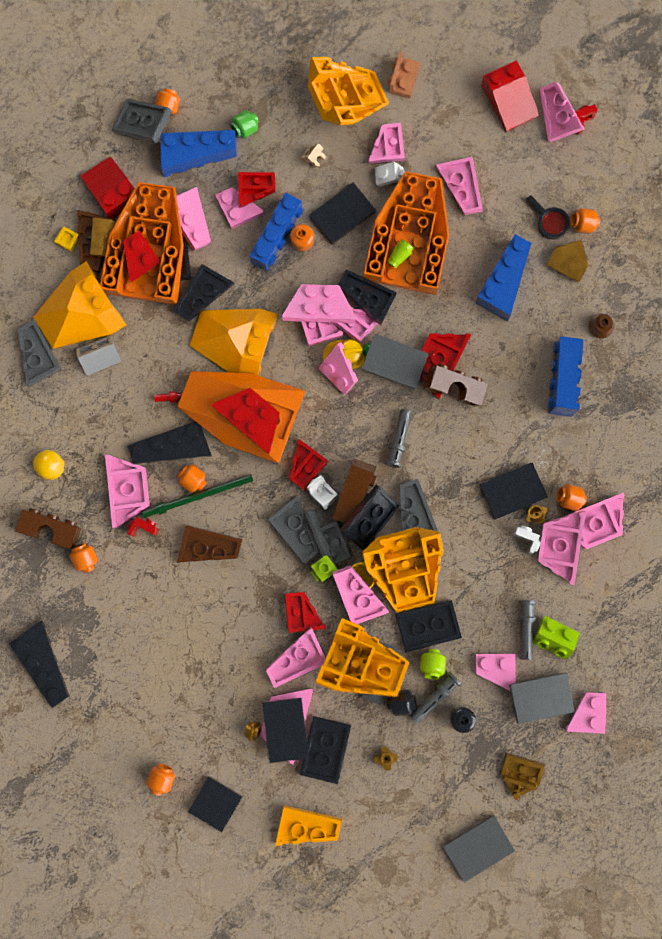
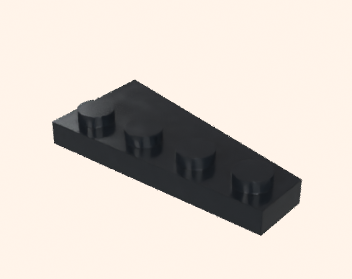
M196 421L127 445L133 464L212 457L202 426Z
M40 621L11 641L9 645L51 708H54L70 697L63 675L59 670L58 661L53 653L44 622Z

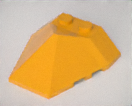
M312 57L310 59L308 89L322 120L337 125H351L389 104L375 71L358 66L352 68L346 66V63L342 61L340 63L332 62V59L328 57Z
M87 261L69 272L33 316L53 349L109 336L126 326L125 321L110 302Z
M263 309L203 310L199 315L190 347L229 373H252L259 376L262 368L261 361L278 314Z
M414 527L377 537L363 551L367 571L374 578L378 587L381 588L396 613L435 603L438 572H440L441 556H443V545L439 531Z
M342 618L315 683L333 691L397 697L409 662L390 647L386 648L382 645L378 638L366 633L362 626Z

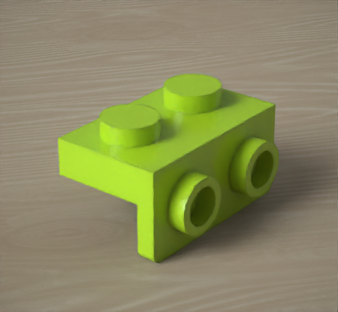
M544 616L532 643L541 649L555 654L559 658L567 660L575 650L580 633Z

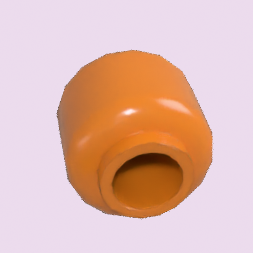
M163 88V91H158L155 105L169 107L172 110L171 115H176L180 104V97L177 96V92Z
M579 208L571 216V227L578 233H593L599 227L600 217H598L594 209Z
M299 224L293 227L290 232V241L293 248L303 252L313 246L314 233L311 227L306 224Z
M194 464L185 465L177 476L179 478V485L191 493L197 489L201 491L207 483L204 480L206 477L205 472Z
M570 484L560 487L556 494L559 506L572 511H578L587 501L583 488Z
M83 543L71 549L72 552L69 554V558L76 571L83 570L84 573L95 569L93 565L98 562V558L91 545Z
M159 763L151 768L146 785L151 789L150 792L152 794L161 796L162 793L170 792L175 779V774L170 766Z

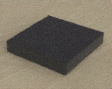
M209 776L188 812L218 831L223 832L243 796Z

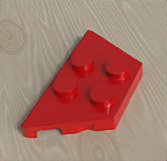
M430 333L421 350L429 353L420 376L422 381L426 382L430 367L437 366V364L446 365L449 367L448 370L454 371L471 334L454 335V333H446L441 335L439 333ZM432 392L435 398L439 400L441 395Z
M245 389L211 405L267 454L271 452L280 412L253 389Z

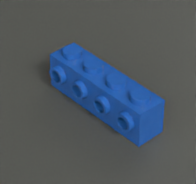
M285 192L249 255L252 264L265 271H268L269 267L273 266L278 251L282 250L287 235H290L291 230L295 226L296 219H299L303 213L302 200Z

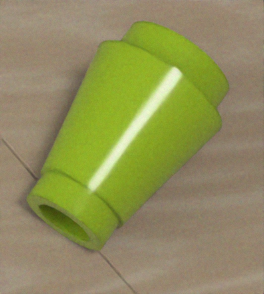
M402 239L400 242H397L387 262L394 268H397L412 254L414 248Z

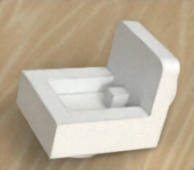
M396 162L375 167L376 185L382 187L398 183L405 172L403 167Z
M321 475L313 479L307 486L310 496L324 510L339 498L338 494L325 482Z
M526 526L515 528L513 536L530 542L527 553L531 555L534 551L537 552L541 541H539L540 535L533 533L532 529Z

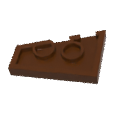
M77 210L80 265L87 261L93 272L100 273L104 257L90 255L93 218L113 220V222L114 219Z
M186 525L177 563L237 559L243 539Z

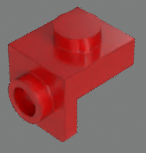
M595 104L591 106L584 105L575 111L584 128L583 122L594 119L598 112ZM583 130L576 132L577 135L582 134Z
M136 517L135 520L132 519L129 523L127 534L134 537L140 527L156 536L160 529L155 527L157 523L146 518L143 521Z

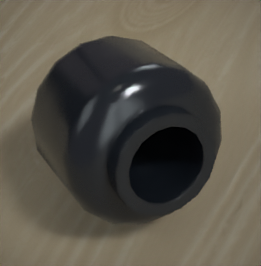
M399 690L397 697L390 696V698H387L388 710L391 709L394 716H410L417 708L416 695L412 694L410 690Z
M457 707L450 714V724L459 733H468L476 725V716L467 707Z

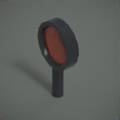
M532 195L526 199L540 214L537 225L542 236L555 240L560 239L566 234L570 226V219L564 210L557 207L545 210Z

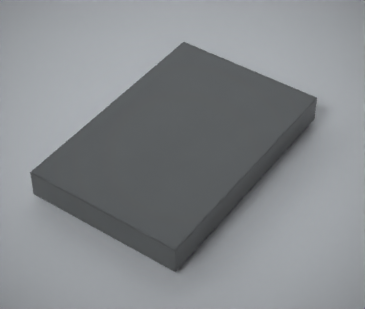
M127 99L112 131L118 135L157 143L172 110L169 107Z
M375 334L362 370L415 390L429 353Z
M567 673L509 684L517 724L575 712Z
M494 815L443 845L464 883L515 852Z

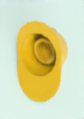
M354 339L330 342L323 350V360H325L334 347L341 342L344 346L342 348L346 359L349 358L352 369L361 367L366 359L363 354V347L365 345L362 342L359 344Z

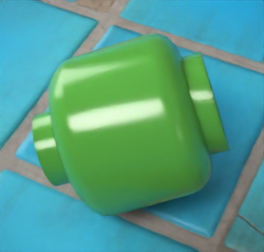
M244 110L232 118L231 129L235 130L237 137L246 139L258 130V117L255 113Z

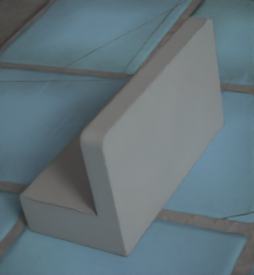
M111 335L76 349L77 358L86 375H91L121 362Z

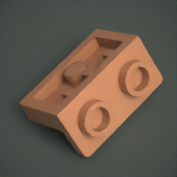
M400 52L398 58L395 57L392 69H395L394 73L390 74L388 78L389 93L411 98L420 62L403 58V52Z

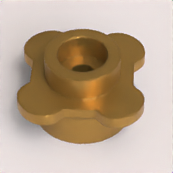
M539 505L531 506L528 510L527 522L543 524L545 522V514L548 513L547 508Z
M248 722L245 728V737L249 738L251 742L252 740L256 741L261 733L260 722Z
M382 747L381 752L375 757L374 761L376 764L382 765L384 770L389 771L394 761L398 760V755L389 751L388 747Z

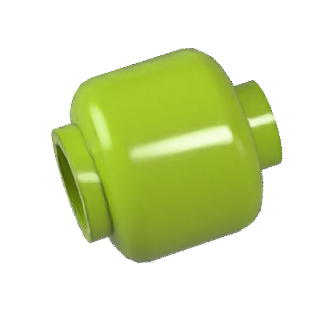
M429 649L428 652L421 655L420 672L424 675V678L437 680L445 674L446 657L440 654L439 650Z

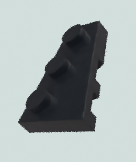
M201 264L174 307L173 313L190 322L231 288L234 282Z
M347 269L338 284L345 295L379 325H382L397 292Z

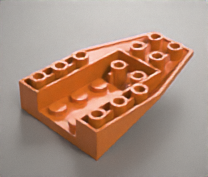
M404 172L375 220L364 278L379 284L432 295L437 294L449 239L442 178ZM403 239L414 249L406 260L397 268H394L387 261L397 242Z
M138 182L109 235L100 286L105 294L173 305L178 303L184 244L175 187ZM140 230L161 263L131 283L123 241Z
M191 371L178 408L223 444L279 465L304 398L305 390L252 373ZM245 389H253L280 412L271 452L267 454L211 405Z

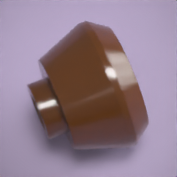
M598 313L590 319L588 324L589 331L597 338H607L614 330V322L609 315Z

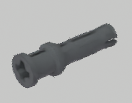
M400 410L393 443H390L388 447L390 451L388 459L384 463L388 466L401 468L402 464L400 461L402 453L405 452V446L403 445L412 414L409 410Z
M519 600L520 616L518 620L521 622L520 659L533 660L532 636L533 623L536 621V617H534L536 601Z
M449 672L448 676L440 684H436V689L410 716L419 724L444 698H449L450 693L457 686L462 685L461 682Z

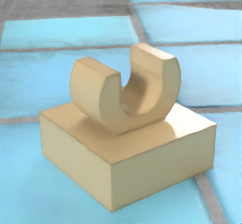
M316 143L311 144L300 159L305 164L311 163L314 167H319L320 164L317 162V157L322 160L326 156L321 153L323 147Z

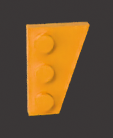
M284 805L275 846L311 841L314 843L336 841L339 837L342 818Z

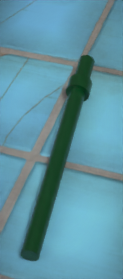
M249 474L167 503H158L155 507L143 510V517L147 518L158 513L161 515L167 513V510L253 482L252 475Z

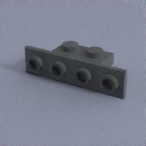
M317 510L305 512L307 524L312 529L313 539L320 549L321 558L327 555L337 570H339V562L354 556L346 535L340 531L342 528L340 521H335L323 527ZM331 575L329 579L335 585L336 581L334 579V576Z

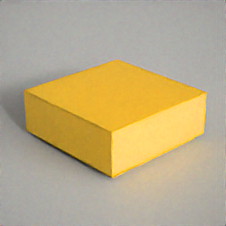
M63 226L54 243L72 252L79 240V234Z

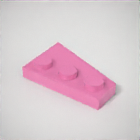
M554 82L540 88L548 141L553 142L584 130L582 123L559 83Z
M473 157L437 164L436 167L464 215L483 212Z
M195 187L177 196L182 234L193 251L211 242L198 189Z
M351 565L332 572L351 622L359 624L389 613L385 605Z
M312 627L266 668L274 688L324 664L326 658Z

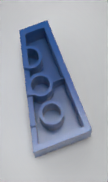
M235 130L161 133L160 135L161 169L164 177L171 176V174L177 172H185L190 168L203 167L211 162L217 163L237 157Z
M517 234L513 236L478 295L476 304L506 321L509 320L531 242Z
M560 336L553 345V353H556L555 360H552L551 371H554L553 379L551 378L549 382V390H552L551 397H548L547 408H550L549 414L572 417L580 410V403L576 402L581 392V388L577 387V384L580 382L582 373L578 365L582 363L583 339Z

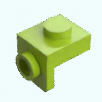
M325 555L311 566L313 571L310 573L317 582L321 580L323 583L333 575L332 572L337 571V568L329 557Z

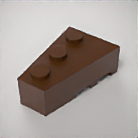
M358 459L354 460L332 519L343 523L347 522L369 494L367 493L369 486H374L377 477L374 473L377 466Z

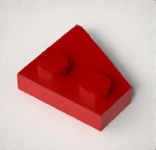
M238 172L239 208L275 193V172Z
M140 230L123 241L131 283L161 263Z
M299 439L289 479L306 491L309 483L319 475L329 461Z
M305 592L284 594L288 633L307 631L310 627H312V630L326 629L325 624L319 618L317 611L311 605Z

